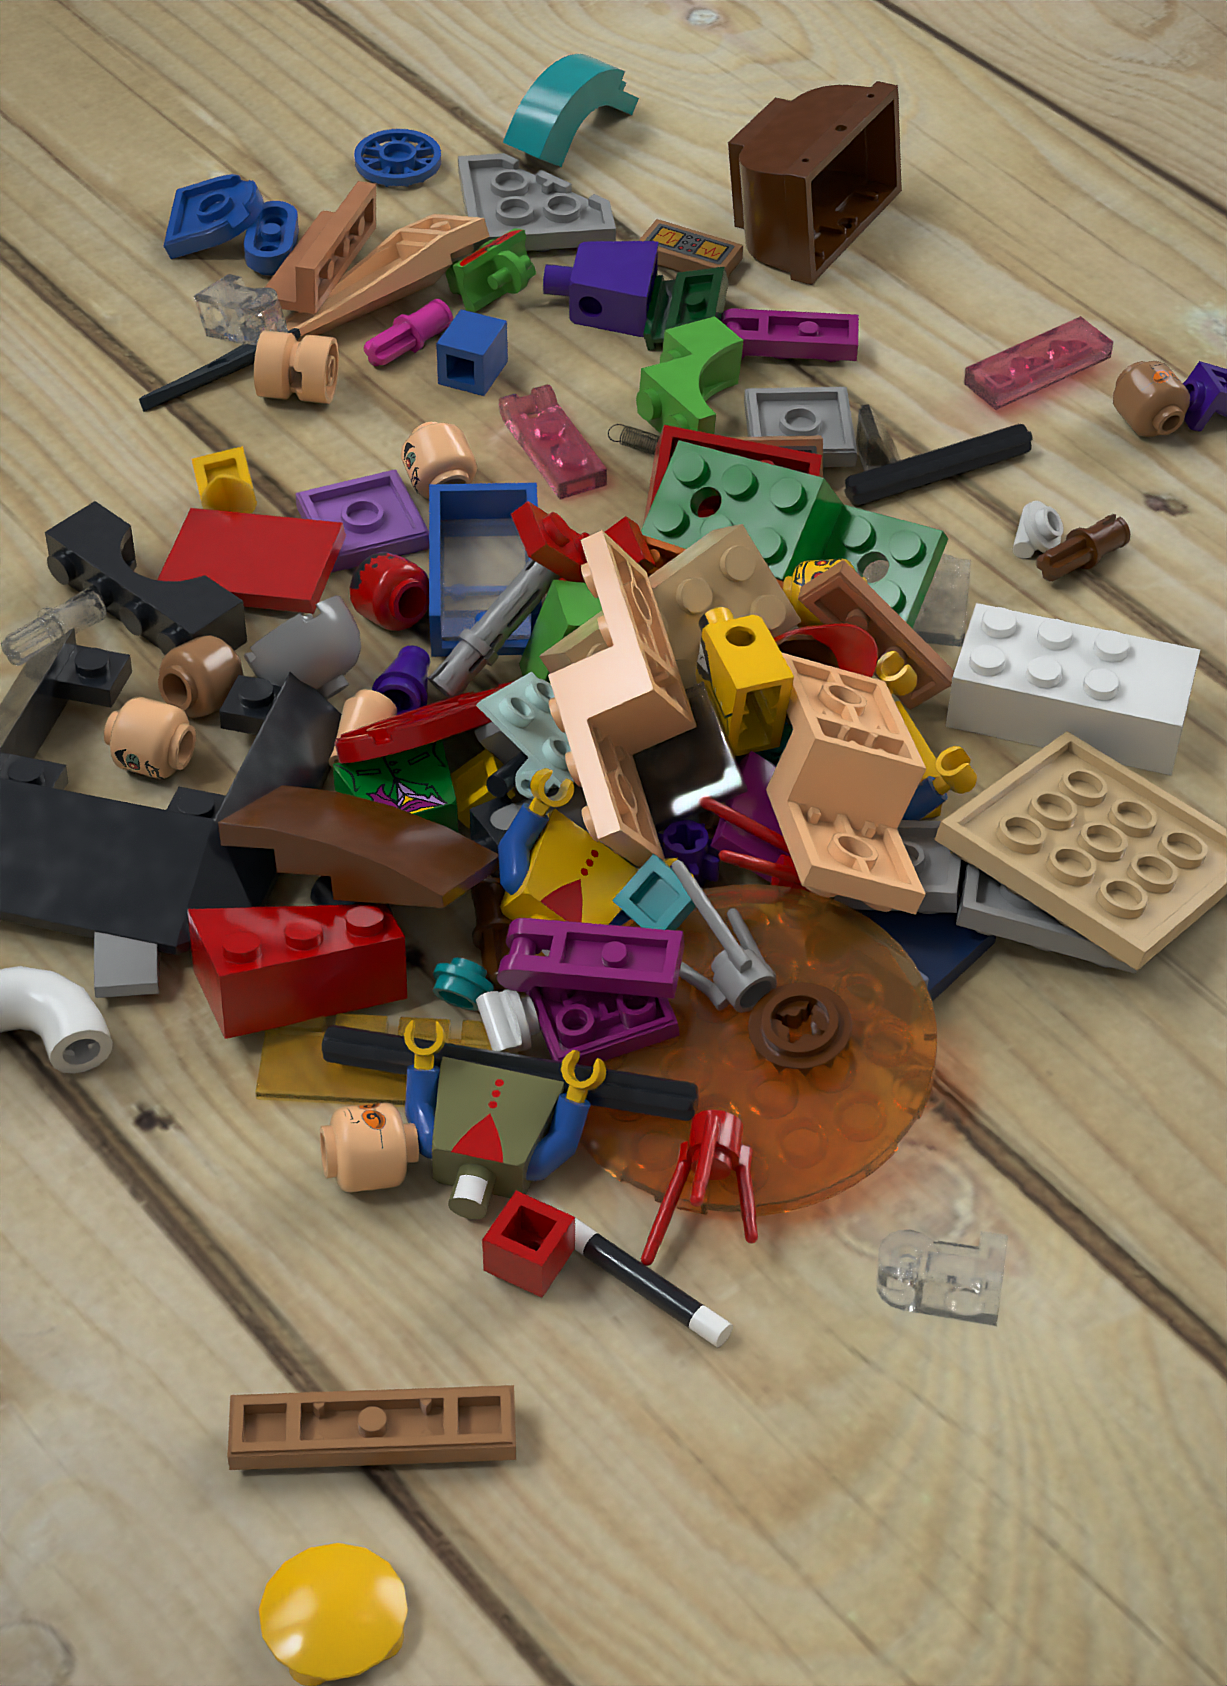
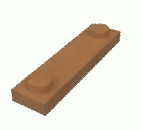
M514 1385L230 1395L227 1453L229 1470L516 1460Z

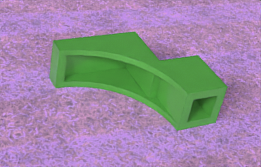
M716 317L665 330L660 363L641 368L640 388L636 396L637 413L660 434L664 425L714 434L716 413L705 401L719 391L739 383L743 339Z

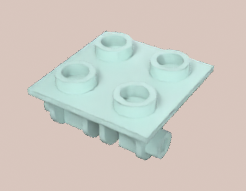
M532 672L484 698L476 705L529 757L519 768L515 777L518 792L529 799L534 798L530 788L532 776L541 769L549 768L553 770L550 779L545 783V794L557 786L560 788V785L566 778L574 783L565 761V754L571 751L566 733H563L557 727L549 708V699L555 697L551 684L537 678Z

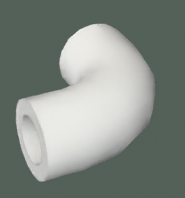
M22 966L0 969V1033L23 1029L40 1035L51 1064L55 1069L63 1073L75 1074L85 1072L99 1066L108 1058L113 1044L109 1030L102 1014L83 987L53 971Z

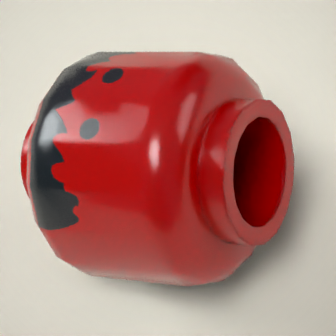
M379 552L372 554L363 560L353 573L349 589L350 600L354 609L367 620L386 630L402 631L411 628L421 620L428 610L429 578L427 573L417 564L395 553Z

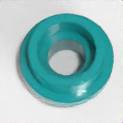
M455 957L450 964L438 963L433 972V977L437 980L432 990L433 993L441 1000L465 1010H479L476 999L484 993L493 991L494 986L485 978L487 971L482 966L464 958Z

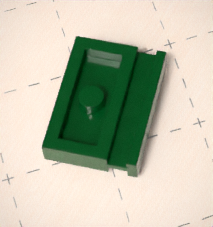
M725 267L678 272L676 279L664 280L663 275H656L643 333L648 350H655L656 343L664 342V332L667 329L711 317H716L721 321L729 284Z

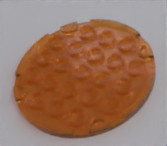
M729 885L704 889L703 892L741 946L727 916V912L731 908L739 911L763 959L776 974V988L790 983H813L832 990L843 999L849 1008L852 1018V1032L848 1051H841L836 1056L832 1068L825 1065L811 1068L806 1077L798 1069L786 1068L779 1074L771 1062L766 1059L758 1060L751 1039H749L748 1023L752 1010L740 1013L729 1004L725 1009L719 1011L704 993L679 977L675 998L667 999L677 1019L680 1036L603 1062L606 1069L695 1083L699 1091L698 1107L695 1114L704 1110H722L735 1115L741 1120L744 1125L742 1144L753 1149L751 1177L756 1217L780 1214L809 1207L842 1193L874 1173L898 1150V1143L908 1133L915 1120L921 1118L930 1098L935 1079L937 1024L933 1003L924 979L902 946L871 919L845 904L809 891L775 885ZM696 907L675 930L683 931L685 948L682 962L714 983V972L711 969V965L714 959L725 949ZM633 919L621 925L641 928ZM811 1015L807 1022H803L798 1029L789 1028L790 1043H794L795 1040L799 1041L803 1034L812 1035ZM590 1105L579 1141L593 1159L620 1182L627 1181L633 1186L654 1195L655 1201L662 1203L678 1162L680 1144L689 1139L692 1120L683 1121ZM692 1170L690 1171L677 1203V1209L707 1215L708 1210L741 1212L736 1171L731 1170L730 1175L725 1179L709 1180L703 1203L699 1207H695L690 1203L694 1173Z

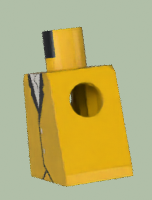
M718 607L707 611L702 615L698 623L702 635L695 675L723 758L727 759L745 755L750 751L759 752L780 747L787 714L786 710L788 709L794 680L790 667L762 617L749 615L734 619L731 610L725 607Z

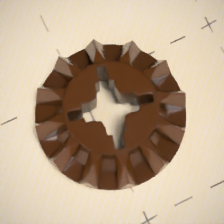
M790 983L769 991L756 1003L748 1023L749 1039H751L758 1060H768L774 1065L779 1074L784 1069L789 1068L798 1069L806 1077L811 1068L820 1065L832 1068L836 1056L841 1051H848L852 1032V1018L846 1003L832 990L813 983ZM811 1015L812 1035L803 1034L799 1041L795 1040L794 1043H790L789 1028L798 1029L803 1022H807Z

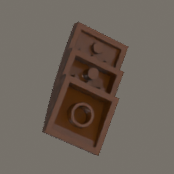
M282 785L218 822L221 846L274 849L277 873L331 876L334 900L444 908L499 869L497 853L448 827L391 805L334 791Z

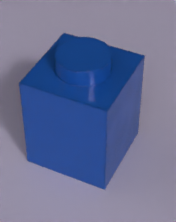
M461 309L436 343L438 384L485 396L508 362L507 321Z

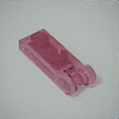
M549 384L533 388L531 394L519 397L514 393L500 397L499 410L503 422L559 500L607 485V468L559 406L555 392ZM534 414L538 415V417H534L531 419H529L528 417Z

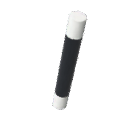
M575 1218V1250L715 1347L718 1348L726 1342L733 1329L731 1323Z

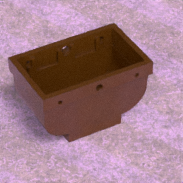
M876 81L871 87L829 85L807 91L792 101L775 97L728 142L734 226L744 229L746 248L751 256L764 264L790 272L791 280L812 285L902 191L898 85Z

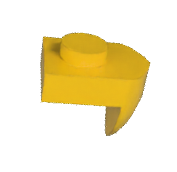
M243 446L191 459L203 509L250 514L254 512L257 500Z

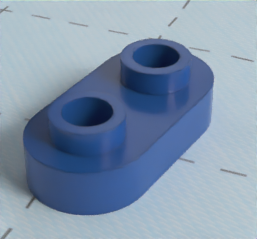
M283 201L264 202L260 215L246 229L244 252L245 262L250 269L262 275L272 276L297 244L299 225L298 213L293 205Z

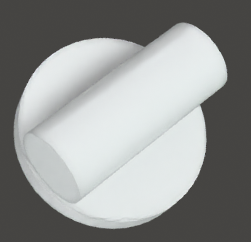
M1033 501L1024 506L1012 549L1015 556L1027 559L1037 549L1045 553L1061 543L1063 524L1055 509L1046 506L1040 501Z
M506 989L502 992L490 991L476 999L493 1051L517 1054L518 1051L531 1049V1035L540 1033V1027L534 1004L529 996L520 999L517 991Z

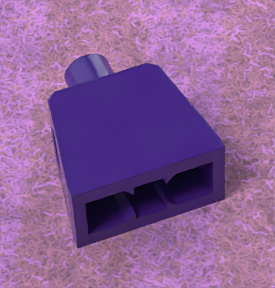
M582 242L578 245L573 267L546 264L543 277V294L568 296L569 319L574 324L644 337L643 333L655 277L658 275L659 242Z

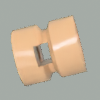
M264 330L257 342L254 361V386L257 396L287 400L292 393H296L299 400L303 402L330 404L335 394L339 369L337 339L334 337L306 335L301 342H298L292 333Z

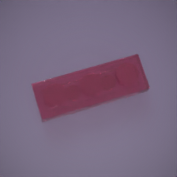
M1080 316L966 367L964 385L997 410L1111 358L1114 341Z

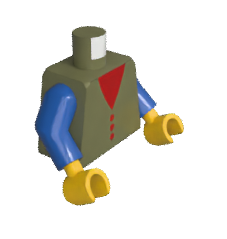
M415 1020L409 1022L404 1032V1039L407 1047L415 1055L414 1064L407 1067L405 1116L408 1123H414L416 1126L419 1153L432 1160L433 1179L441 1184L453 1186L448 1202L451 1211L467 1219H481L486 1216L492 1195L511 1198L516 1190L526 1194L532 1181L544 1180L575 1154L591 1105L586 1100L589 1090L600 1086L606 1077V1067L601 1059H596L591 1077L586 1081L580 1082L575 1077L574 1072L575 1066L579 1061L580 1051L572 1050L569 1052L561 1065L562 1076L569 1084L567 1093H564V1082L448 1057L442 1058L440 1067L434 1066V1055L440 1052L445 1044V1030L437 1021L436 1042L433 1046L422 1049L416 1046L413 1038Z

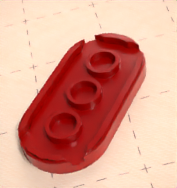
M512 682L498 684L499 687L476 693L474 690L345 732L341 734L340 738H336L337 741L334 742L339 763H352L399 753L490 723L492 721L476 705L479 701Z

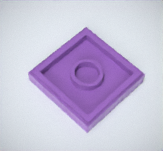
M390 470L295 493L296 506L302 519L342 522L344 525L346 538L331 573L357 567L367 557L379 552L395 553L402 556L429 549V531L397 470Z

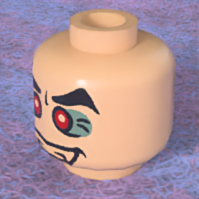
M442 422L423 423L415 428L403 444L401 459L416 493L426 499H429V484H471L475 478L477 464L463 431L453 424Z
M135 697L127 701L119 712L114 711L111 713L105 725L104 741L107 745H110L111 757L117 767L129 772L163 780L173 775L176 770L185 769L189 764L195 748L196 731L192 725H189L185 711L177 706L144 697Z

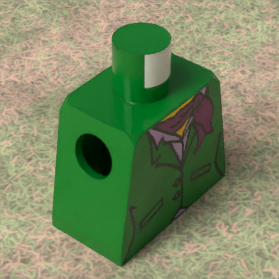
M441 739L383 757L352 763L338 762L333 764L335 792L391 805L448 827L458 833L457 800Z

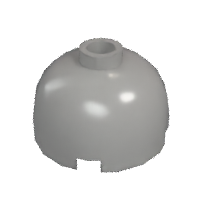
M333 596L317 603L316 606L321 614L315 618L312 614L302 616L299 613L250 647L252 652L245 653L244 658L258 678L268 680L273 685L282 687L289 672H291L300 681L315 688L326 700L344 690L349 685L344 675L358 661L361 651V639L354 617L341 596Z

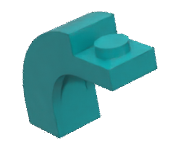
M585 54L568 55L549 66L531 85L511 120L503 143L562 167L578 128L592 111L598 107L609 105L633 115L639 98L624 91L627 83L622 80L625 74L624 70Z

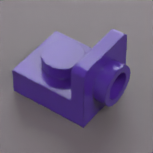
M1199 361L1183 383L1190 394V404L1184 421L1191 430L1198 432L1202 431L1214 412L1227 417V369Z

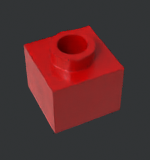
M516 1190L482 1239L483 1271L543 1298L575 1250V1216Z

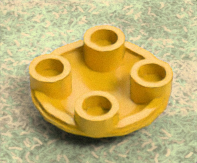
M342 1543L310 1547L285 1561L267 1582L259 1606L263 1640L275 1659L289 1668V1673L293 1680L305 1686H317L325 1681L359 1676L380 1662L395 1656L403 1645V1629L408 1614L404 1584L389 1562L367 1548Z

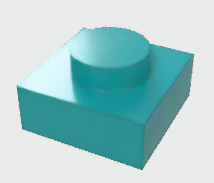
M652 854L612 900L641 928L675 931L696 908L673 869L655 854Z

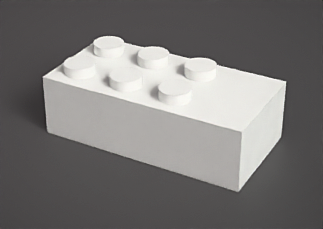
M976 603L952 677L946 727L1042 748L1068 731L1122 765L1172 775L1200 649Z

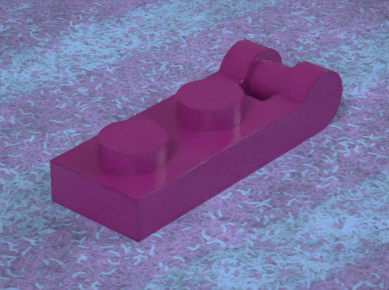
M737 308L728 309L722 313L721 322L743 339L741 360L745 356H764L777 359H822L829 362L840 360L857 361L859 315Z
M518 918L510 923L506 938V944L510 948L509 955L501 959L497 980L503 987L517 992H525L531 990L534 986L674 999L685 948L683 931ZM542 950H550L549 957L536 956V954H539Z

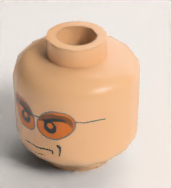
M385 1102L339 1108L333 1113L330 1125L320 1127V1150L325 1178H335L340 1189L345 1192H359L399 1186L405 1179L407 1163L418 1162L419 1160L416 1126L414 1123L403 1124L401 1114L396 1106L391 1103Z

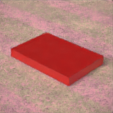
M190 508L157 580L183 581L206 575L243 600L244 607L314 614L317 608L316 604L320 601L346 538L344 525L342 522Z

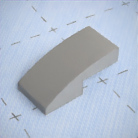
M94 932L95 998L159 994L160 952H158L157 944Z

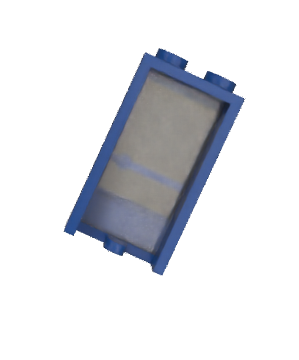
M537 482L429 484V621L431 657H448L460 642L457 638L465 628L470 630L482 618L493 602L530 561L531 558L528 557L511 513L527 501L538 507ZM542 599L516 631L504 642V645L497 652L498 655H523L542 608Z

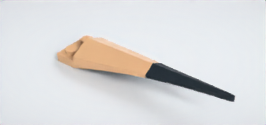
M433 214L395 230L371 253L341 277L316 314L294 311L266 331L292 333L296 340L301 342L306 335L318 336L434 285L453 264L452 258H458L473 252L474 243L490 237L485 219L480 217ZM260 334L209 364L139 398L143 412L254 364Z

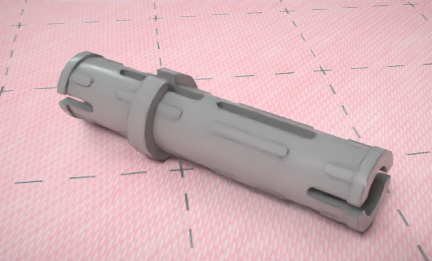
M530 559L524 569L493 602L482 618L470 630L465 628L457 637L460 642L445 661L428 677V680L448 698L462 694L468 687V684L480 673L486 664L492 666L499 658L498 650L540 603V600L549 591L552 581L559 580L562 577Z

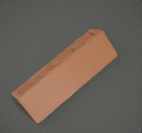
M358 181L336 212L321 211L260 293V305L309 314H316L376 229V184Z

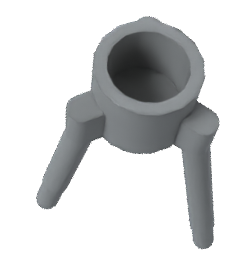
M680 860L674 861L672 863L674 873L725 949L714 959L711 965V969L714 972V983L684 962L681 963L679 977L704 993L719 1011L725 1009L729 1004L740 1013L753 1010L756 1003L765 994L776 988L775 972L763 959L739 911L731 908L728 910L727 916L741 946L684 863Z

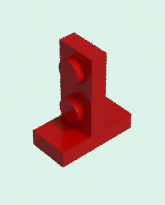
M529 501L511 513L529 558L562 577L559 580L585 583L581 565L587 563L581 540L590 536L588 533H577L567 525L560 515L555 512L548 514ZM625 516L605 531L646 572L656 567L636 522Z

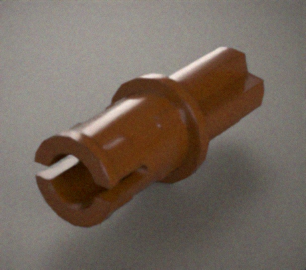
M1111 514L1088 528L1079 527L1073 529L1067 534L1065 542L1038 556L1036 566L1042 571L1043 578L1052 582L1079 567L1086 570L1091 569L1100 562L1104 555L1129 543L1131 537L1129 526L1121 516L1116 519V514Z
M491 877L485 878L471 888V897L476 916V927L472 932V940L476 948L481 951L482 966L487 971L485 978L493 984V991L500 992L507 989L499 984L497 975L501 959L509 955L510 948L506 944V938L512 920L504 916L501 911L500 905L505 889L500 884V878Z

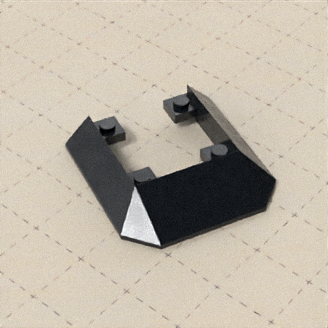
M73 628L26 662L0 704V920L94 938V932H100L157 944L158 952L178 955L191 950L187 909L265 907L281 874L277 873L274 849L221 846L218 822L282 785L321 790L332 768L329 764V758L334 750V742L336 741L342 714L315 688L300 681L291 672H289L282 687L273 685L266 679L238 675L219 710L221 729L257 736L226 795L179 786L167 809L164 810L64 790L68 784L66 765L34 759L69 700L112 708L132 674L131 657L129 654L77 645L75 628Z

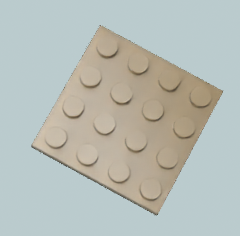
M1068 731L940 822L935 841L956 853L961 860L973 864L1005 885L1012 893L1024 897L1055 917L1063 926L1075 930L1106 950L1114 959L1126 963L1137 971L1227 895V829Z

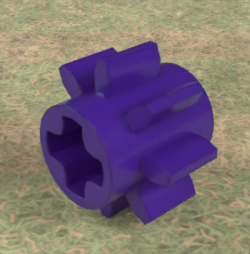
M690 820L673 821L663 834L657 833L664 858H677V860L682 861L688 871L694 875L701 888L705 885L706 880L718 881L719 862L721 861L719 859L720 851L711 846L713 838L708 839L709 836L705 829V824H699Z

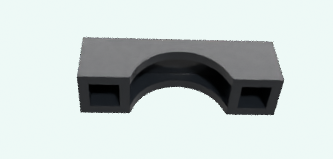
M98 502L90 503L45 531L49 555L47 557V566L53 577L63 585L68 584L84 595L96 609H104L121 621L132 634L136 636L141 635L154 644L164 655L197 637L209 635L222 639L234 651L247 643L243 600L206 575L183 581H159L134 572L137 563L131 525Z

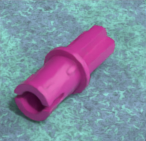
M434 299L415 313L398 316L394 319L392 327L365 343L364 352L368 356L369 363L373 366L386 365L409 350L414 353L421 350L426 340L448 328L453 321L452 312L444 301Z

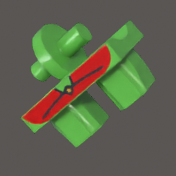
M514 228L496 240L491 239L480 246L479 250L462 260L454 261L447 269L445 274L450 291L453 294L462 296L466 311L477 312L507 292L516 294L522 291L528 285V280L536 275L535 266L526 252L525 242L527 237L524 229Z

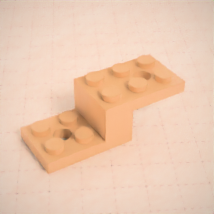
M601 530L581 540L587 563L581 565V571L591 594L595 598L599 597L604 615L598 617L597 621L602 637L609 648L549 674L548 677L555 696L549 699V708L557 727L563 733H566L571 751L565 754V761L574 782L583 788L587 806L582 808V817L590 836L594 841H601L613 849L615 854L626 858L641 868L652 854H655L662 860L665 858L632 755L697 726L647 572Z
M782 653L794 676L788 709L786 710L793 726V731L766 791L802 886L823 897L830 898L840 895L860 900L878 911L889 912L892 909L916 915L926 893L897 828L923 777L926 766L885 681Z

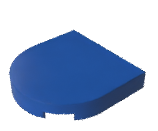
M229 174L177 189L163 245L170 259L220 245L235 238L250 227L260 215L264 205L263 196L253 180H241L239 175Z

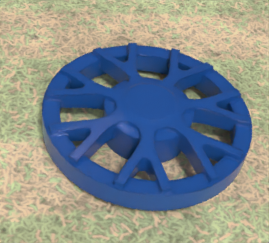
M409 129L383 130L365 137L358 143L354 151L355 167L358 173L371 183L385 185V187H409L412 184L423 183L437 173L441 166V149L432 137L422 132ZM409 141L418 143V145L414 147L412 144L409 143ZM365 154V155L374 156V157H378V158H367V157H363V155ZM429 155H433V156H434V157H430V158H420V157L429 156Z

